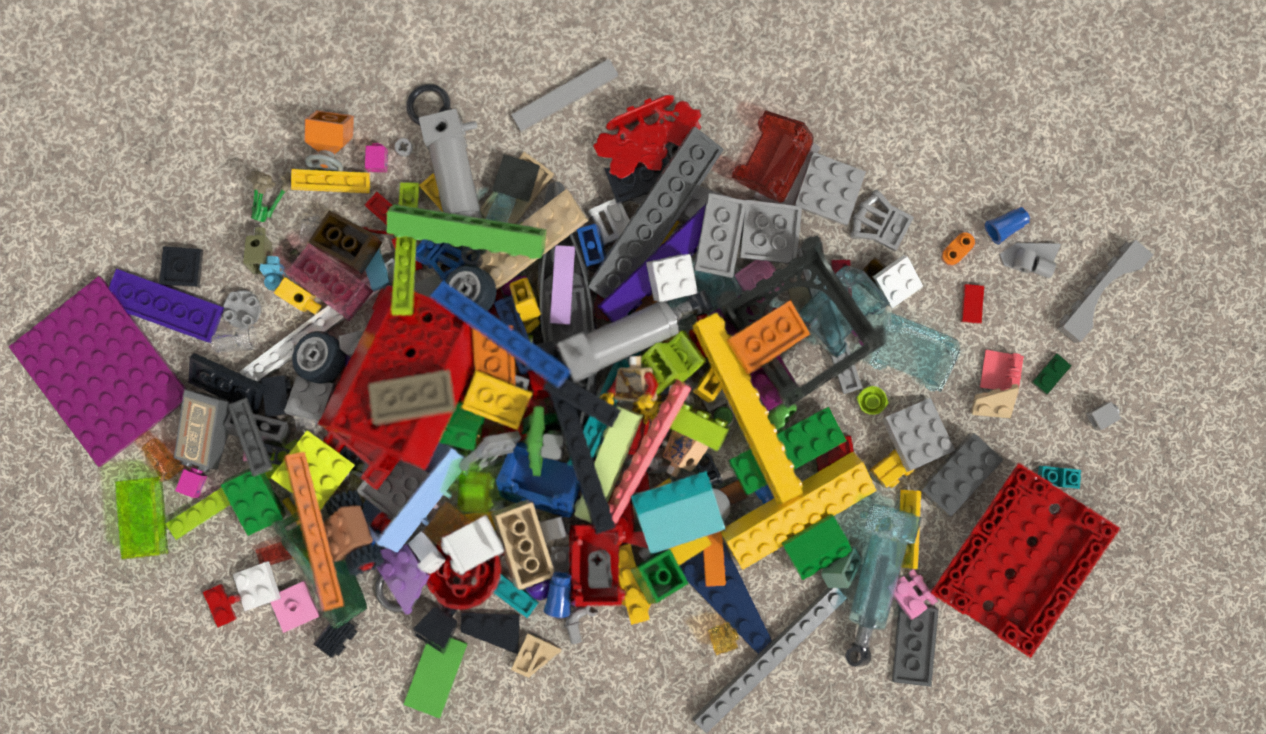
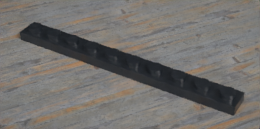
M553 340L535 345L560 363ZM548 392L595 534L614 529L616 527L576 408Z

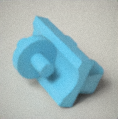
M267 256L266 264H260V271L265 277L264 285L268 290L272 291L278 288L284 277L287 278L284 273L285 267L279 264L280 259L277 256Z

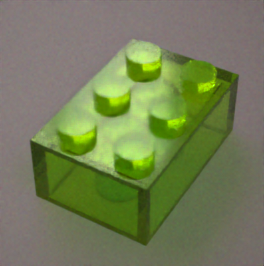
M462 471L459 474L458 510L488 513V509L492 507V497H489L490 489H493L494 478L491 477V473Z

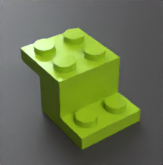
M680 331L669 343H655L641 357V367L651 368L658 382L657 396L665 388L675 384L677 379L682 382L686 381L706 362V359L686 331Z

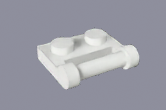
M615 198L588 210L589 216L593 218L595 224L599 227L604 246L616 241L630 221L622 203L617 205ZM602 211L605 212L614 232L610 236L599 215Z

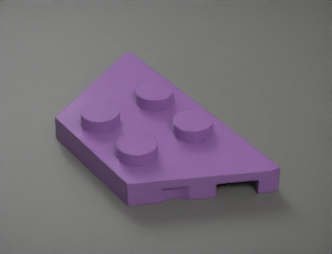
M408 544L403 545L398 552L389 548L380 550L384 563L377 567L404 613L409 615L413 610L411 607L415 599L419 598L422 587L426 584L430 575L419 568L418 564L421 561Z

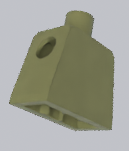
M256 227L254 228V235L246 236L243 264L253 274H262L260 264H266L267 256H272V243L266 237V229Z

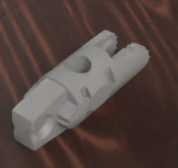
M626 457L624 464L627 466L622 467V474L628 469V465L631 464L632 457ZM653 457L645 472H648V474L666 472L671 461L662 457Z

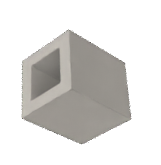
M1105 402L1086 413L1095 430H1102L1122 419L1119 415L1118 407L1112 402Z

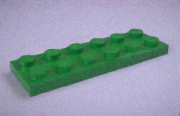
M829 407L776 434L778 441H781L784 445V453L786 458L792 462L794 470L847 441ZM751 448L728 460L746 495L767 485Z

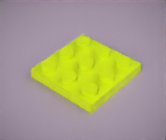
M307 430L288 455L305 452L319 509L321 510L355 464ZM283 461L271 478L293 494L285 461Z

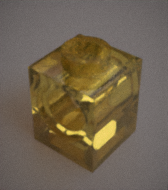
M730 622L707 629L716 656L738 649L736 640H739L736 628H731Z

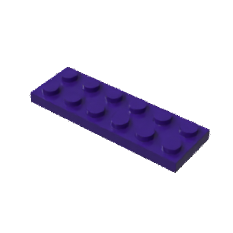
M119 269L115 270L109 286V290L115 294L128 314L212 343L224 307Z

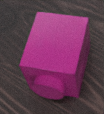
M372 143L371 146H366L365 169L368 172L387 173V148L380 143Z
M195 467L184 469L175 491L192 498H199L207 476L202 474L203 471Z

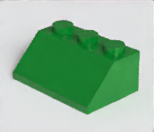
M458 401L439 443L474 451L481 443L484 416L461 408L463 402Z
M833 514L782 543L792 566L802 580L813 576L819 570L830 566L831 563L852 552L849 541Z

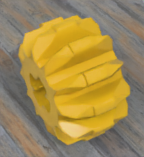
M658 395L657 400H652L653 406L649 411H646V406L642 409L638 406L637 401L633 402V406L636 407L633 411L643 415L644 424H647L648 419H651L652 423L654 418H656L663 403L661 401L662 397Z

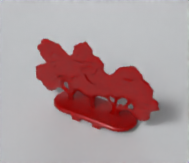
M666 95L653 101L651 98L644 100V105L637 108L630 106L626 108V113L610 120L606 124V129L609 131L619 129L618 133L614 135L600 133L597 143L593 144V147L599 157L612 158L609 172L618 178H625L633 173L638 162H642L647 169L661 171L662 159L668 153L665 145L671 142L680 146L692 127L701 129L698 121L701 118L700 110L692 109L686 101H679L673 111L664 110L673 103L675 99L673 95ZM655 113L659 114L656 123L648 125L644 122V118ZM664 115H666V117L671 115L675 118V121L670 122L666 120ZM639 121V124L632 131L625 127ZM622 133H623V135H624V139H623V140L620 138V135H621Z

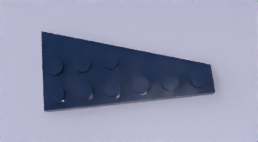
M724 541L726 585L705 587L703 550L682 563L679 567L691 586L759 654L772 639Z

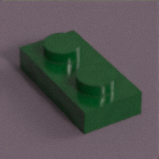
M1056 353L1031 383L1045 395H1048L1072 365Z
M554 413L544 415L545 431L560 428ZM530 416L522 419L520 426L522 434L530 432Z

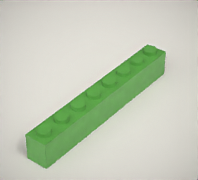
M395 204L387 211V233L393 234L396 237L408 236L415 240L426 239L431 240L433 243L444 242L450 243L452 246H468L475 250L487 249L493 253L505 252L511 256L523 255L530 259L541 258L545 251L547 229Z

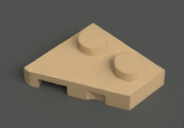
M1012 384V388L1000 391V388L988 393L984 392L975 395L971 410L972 415L1011 418L1019 391L1018 384Z
M528 633L511 670L529 678L554 656L558 655L562 648Z

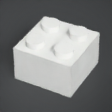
M681 254L646 262L654 301L662 302L697 293L690 254Z

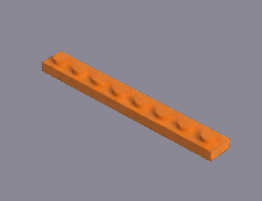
M305 452L284 456V461L322 611L343 606Z

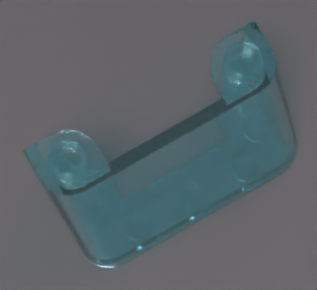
M845 266L836 273L865 316L868 314L878 315L884 312L890 302L863 270ZM819 291L798 314L809 330L810 335L833 357L837 358L846 351L847 343L844 339L853 329L834 302L826 294Z
M888 313L882 325L886 330V344L871 354L869 364L878 370L890 366L922 379L925 388L928 390L941 392L961 353L959 341L949 335L899 315Z

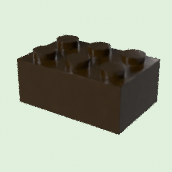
M330 210L309 240V243L315 249L360 274L364 273L382 245V241L375 234Z

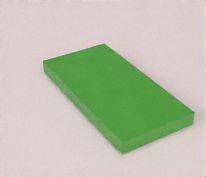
M452 638L445 654L426 644L403 705L440 719L468 643Z

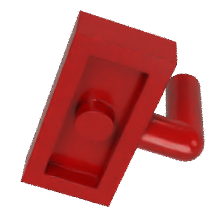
M223 584L203 592L217 628L237 620L232 604L241 600L239 594L229 596L228 598Z

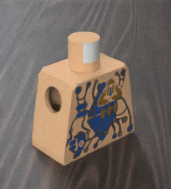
M672 430L663 454L666 459L671 461L666 472L677 477L681 468L692 471L708 449V446Z

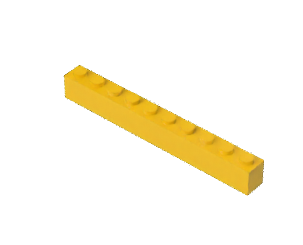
M716 313L695 323L692 327L776 503H784L803 493L801 489L802 483L793 472L792 462L786 458L784 453L785 447L781 441H778L775 435L777 431L767 418L768 412L759 401L760 396L757 389L751 385L750 374L745 372L727 342L731 336L727 334L724 328L725 322L723 318L719 317Z

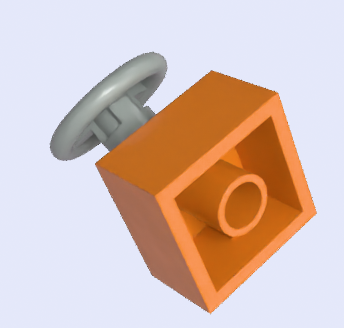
M316 110L305 119V142L319 152V154L308 155L305 159L306 165L311 170L343 172V165L334 157L353 138V115ZM318 159V163L313 164L311 162L312 160Z

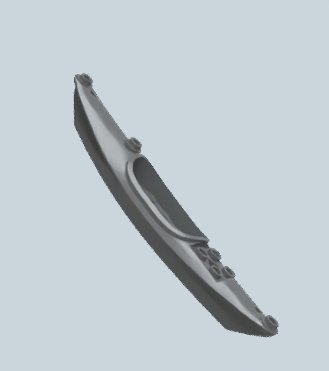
M555 181L548 185L544 206L565 190L563 184ZM577 230L556 245L575 247L570 325L550 324L555 246L542 255L541 258H538L537 295L538 307L541 313L539 316L541 343L553 340L555 348L557 344L581 333L586 335L596 330L593 293L588 287L590 276ZM597 373L575 384L596 396ZM576 408L583 429L589 415Z

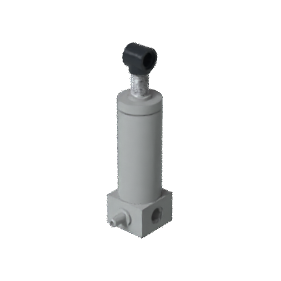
M456 108L419 117L423 140L430 152L443 212L482 219L466 151L468 145L465 137V131L478 127L477 122L463 123ZM468 246L461 247V258L465 265L477 267L482 265L483 256L479 249H471ZM476 254L475 260H468L469 255Z
M705 290L690 296L685 303L672 309L665 301L657 302L586 335L581 333L557 344L556 351L561 364L571 372L568 376L569 381L577 383L596 374L600 369L678 334L677 322L690 315H701L713 309V306Z

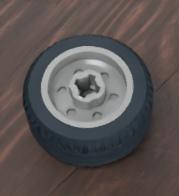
M459 266L445 280L448 285L487 312L492 307V304H494L497 292L495 281L488 272L477 266Z
M314 331L306 334L297 342L292 354V365L300 377L312 383H327L335 379L341 372L345 364L346 354L339 349V340L326 332Z

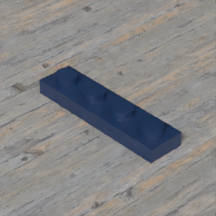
M511 295L494 302L501 322L507 326L513 325V330L530 342L523 321L515 307L513 296ZM516 359L521 374L532 371V369Z

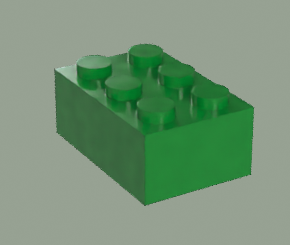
M250 468L224 479L220 485L247 536L284 520L286 512L265 472L254 477Z

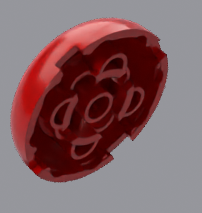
M451 532V533L445 535V536L442 537V538H445V537H447L448 535H450V534H452V533H454V532ZM441 540L435 547L446 561L436 571L428 573L430 576L426 584L429 591L439 603L452 609L464 610L481 605L493 594L498 586L501 576L499 554L460 574L459 571L456 572L452 567L451 561L453 559L450 553L446 554L441 544L444 542ZM457 576L460 578L459 584H455L453 581ZM474 577H476L477 579L475 585L472 584V579Z

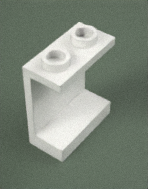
M487 515L443 538L444 543L441 544L445 553H450L453 559L451 561L452 567L456 572L459 571L460 574L505 550Z

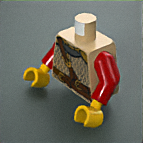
M629 356V367L619 368L613 384L607 391L608 395L602 394L599 398L612 406L614 404L612 398L614 397L615 400L637 401L638 406L642 409L645 406L651 408L653 406L652 400H657L658 382L651 368L641 367V356Z

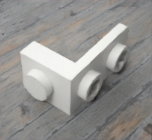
M420 532L409 542V546L421 561L418 566L422 571L432 573L446 561L425 532Z

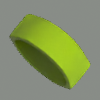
M877 386L866 387L855 397L862 411L869 415L881 413L888 405L885 392Z

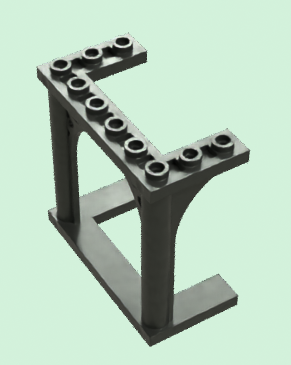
M818 234L808 236L802 241L803 244L800 245L802 257L799 259L796 257L785 268L775 270L770 278L767 280L762 279L752 290L748 289L739 295L740 298L732 290L730 292L725 291L717 300L723 315L727 320L731 321L739 333L753 324L749 320L758 321L761 319L769 303L783 291L795 287L814 288L826 294L834 302L863 343V346L800 387L796 381L793 382L776 357L761 366L777 389L786 408H789L886 344V330L882 325L874 329L824 257L822 240ZM805 269H809L812 273L811 279L807 282L801 279V274ZM795 275H797V281L791 283L790 279L793 280ZM816 275L819 277L817 280L821 282L820 284L814 283ZM779 287L780 290L776 292L774 289ZM762 297L766 299L762 304L756 302L762 300ZM749 306H756L760 309V313L750 315L746 312V309Z

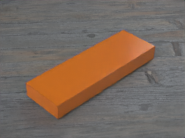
M719 531L707 536L712 545L703 550L705 587L726 585L723 538Z

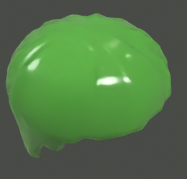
M781 403L767 411V418L774 425L777 433L784 430L785 423L789 421V418L797 410V406L793 404L786 408Z

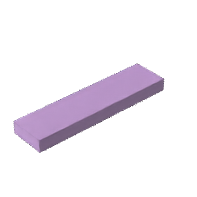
M555 245L550 324L570 325L575 247Z

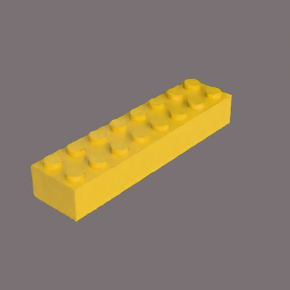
M852 452L802 481L801 489L803 493L784 503H776L775 498L729 524L725 527V530L720 531L742 570L781 548L784 541L830 514L835 516L874 493L876 488L863 461Z

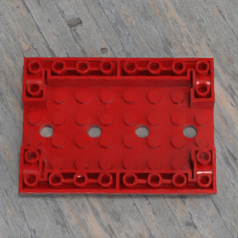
M386 286L318 426L349 439H357L387 452L392 457L426 470L453 412L383 423L379 429L372 430L373 416L369 384L449 370L456 407L475 367L473 328L433 299L414 292L413 315H392L393 286ZM427 314L433 315V319L429 323L423 322V317ZM408 350H416V354L414 357H406V352Z
M1018 462L930 594L961 614L968 615L994 632L998 638L1029 658H1032L1121 528ZM1052 504L1059 505V511L1055 514L1049 512V507ZM1030 536L1037 538V543L1034 546L1027 545V539ZM1009 568L1015 570V575L1012 578L1005 577V571ZM987 600L993 602V607L990 610L983 609V603Z

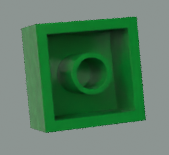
M670 549L663 550L630 569L648 604H657L688 585Z

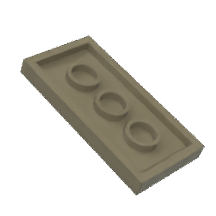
M449 370L369 384L373 423L375 425L455 411Z

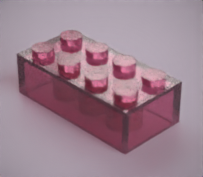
M310 243L285 273L348 321H351L373 293V290Z

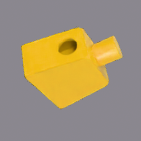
M284 277L274 294L303 312L308 310L316 315L322 306L314 301L316 296ZM303 296L304 300L299 302V298Z

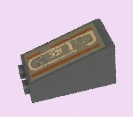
M185 390L174 458L181 460V464L186 466L197 465V469L209 472L210 469H218L229 434L224 426L230 413L228 405L234 402L203 392Z

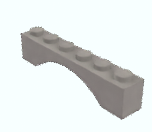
M1137 240L1129 243L1126 242L1119 249L1121 253L1118 257L1114 256L1107 263L1108 269L1105 272L1101 271L1096 276L1095 280L1097 282L1085 289L1083 292L1085 296L1082 300L1078 299L1071 306L1072 312L1069 315L1065 314L1060 319L1059 323L1061 325L1057 329L1074 343L1081 342L1093 328L1095 306L1104 289L1119 276L1142 269L1154 255Z

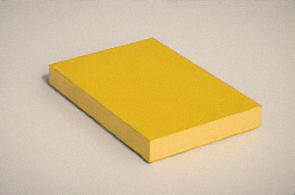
M476 370L461 408L518 429L532 392Z

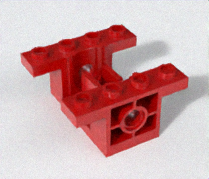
M372 422L371 429L377 430L380 428L381 424L375 425ZM326 429L329 433L323 442L338 453L341 452L344 446H347L370 465L361 478L376 490L379 489L400 461V459L390 456L381 449L357 439H349Z

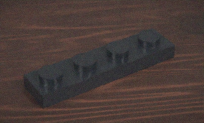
M565 379L559 388L547 380L542 387L612 428L621 412L618 408L568 379Z

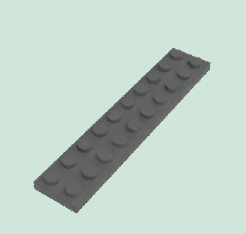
M691 128L590 279L588 287L602 298L606 299L659 248L724 149L698 128Z

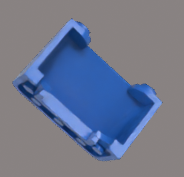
M524 442L516 443V446L513 448L514 452L507 454L496 479L499 495L505 500L514 503L529 500L533 502L535 509L563 517H572L580 491L574 468L567 463L543 457L541 476H533V471L529 468L528 444Z

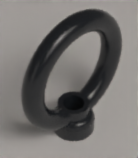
M423 84L416 87L410 93L406 102V110L409 118L414 123L420 126L419 116L414 111V102L421 93L432 91L441 96L443 106L439 112L452 109L450 97L442 87L435 84Z

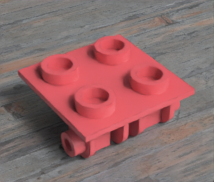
M985 350L980 388L992 390L1000 388V391L1012 388V384H1018L1019 386L1024 356H1020L1021 354L1018 353L1008 354Z

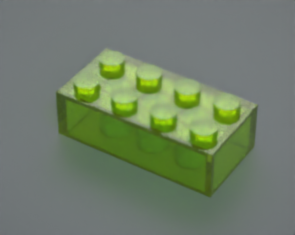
M162 477L115 481L121 560L169 554Z

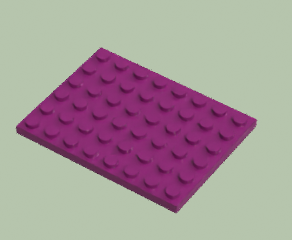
M100 276L8 346L98 467H102L182 405L184 391L187 390L133 317L125 311L124 306L115 294L109 290L105 280Z

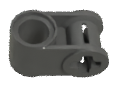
M606 550L594 551L589 556L588 581L590 588H610L612 585L611 558ZM597 557L602 558V562L597 561Z

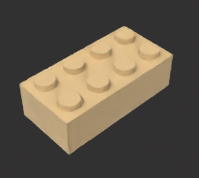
M524 500L491 512L498 538L505 549L503 554L513 585L521 590L552 578L554 569L533 502Z

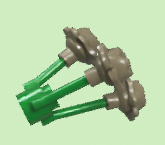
M251 171L250 176H246V179L253 183L254 189L251 209L252 219L266 222L267 217L271 218L280 199L291 188L290 172H286L285 175L279 174L283 185L269 210L267 205L261 204L263 194H265L266 189L276 186V183L273 182L270 175L261 171Z

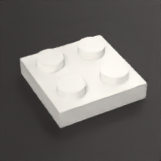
M906 255L901 256L873 276L891 308L923 287Z
M269 561L233 574L244 611L281 598Z

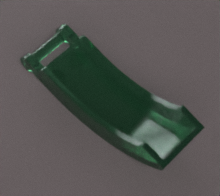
M298 512L282 521L274 522L273 528L281 537L282 545L306 575L319 599L301 524L288 531L285 529V527L299 520ZM345 560L333 561L344 605L323 611L324 617L335 630L367 610V604L355 575L349 573Z

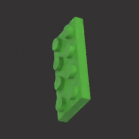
M535 407L534 414H530L529 426L531 428L527 434V452H529V468L532 469L533 476H541L543 464L541 451L544 446L543 437L545 435L544 412L542 407Z

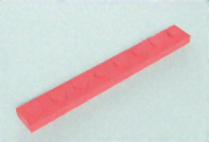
M678 379L671 386L668 397L661 404L658 415L652 421L647 435L643 437L637 453L633 455L631 464L623 473L622 480L618 487L615 488L613 496L608 503L615 525L691 390L687 384Z

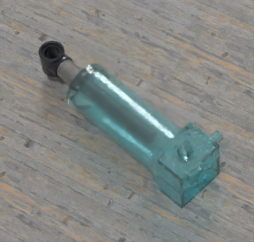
M870 505L869 512L862 511L860 513V517L867 520L864 532L870 533V538L849 619L859 625L856 640L845 654L846 662L852 667L864 666L871 661V652L868 646L873 629L884 630L886 628L907 544L915 543L921 516L881 505ZM857 652L860 654V661L856 657Z

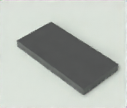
M899 605L892 682L932 686L939 608L927 607L928 609L910 620Z

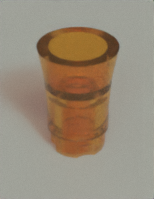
M153 438L142 446L146 458L153 466L161 482L170 480L184 468V465L174 458V455L159 439Z

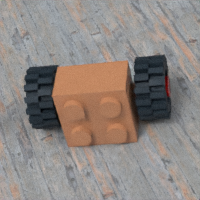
M356 491L342 492L341 495L337 494L335 495L336 497H331L330 500H327L325 507L329 519L323 525L332 561L345 560L351 575H358L359 573L361 575L364 572H370V570L381 566L384 563V559L379 546L375 544L373 546L369 545L373 539L362 513L364 506L359 493Z

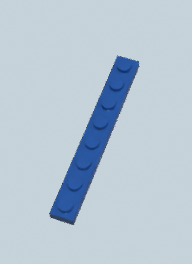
M442 281L431 294V299L557 388L561 386L571 373L564 365L446 282Z

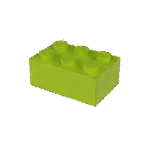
M684 401L670 429L718 451L722 447L731 428L727 425L728 422L719 417L717 419L711 418V414L705 410L700 409L697 411L692 409L693 405Z

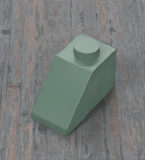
M851 547L852 552L848 553L847 556L836 560L822 570L821 575L828 588L850 587L862 562L855 547Z

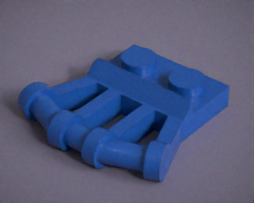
M423 239L416 248V260L428 266L429 269L432 268L441 281L446 282L445 280L454 269L465 265L461 258L462 251L452 247L450 243H433L431 240ZM447 252L460 260L455 262L443 255ZM437 262H440L450 267L451 269L444 273L437 265Z

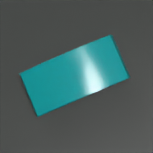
M1048 466L1038 467V475L1054 486L1080 489L1081 470Z

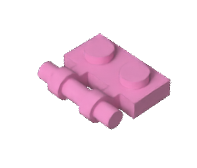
M915 569L908 573L912 581L908 582L903 576L887 588L910 620L928 609L924 604L925 600H928L931 605L938 602L936 597L930 594L932 589L927 587L923 581L924 578L921 574L918 575ZM917 585L923 595L919 597L912 587Z

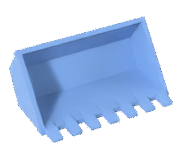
M438 443L426 469L430 474L382 534L371 527L373 520L382 511L368 500L363 503L362 513L370 534L377 544L398 552L420 523L426 526L430 525L431 521L426 517L432 508L437 510L440 507L437 502L443 495L449 499L453 496L448 488L462 472L460 463L466 457L454 446Z

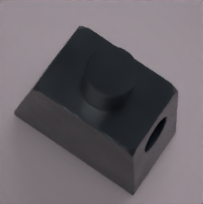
M433 607L413 628V636L440 653L445 654L457 628V620L453 618L457 609L445 607L441 611Z

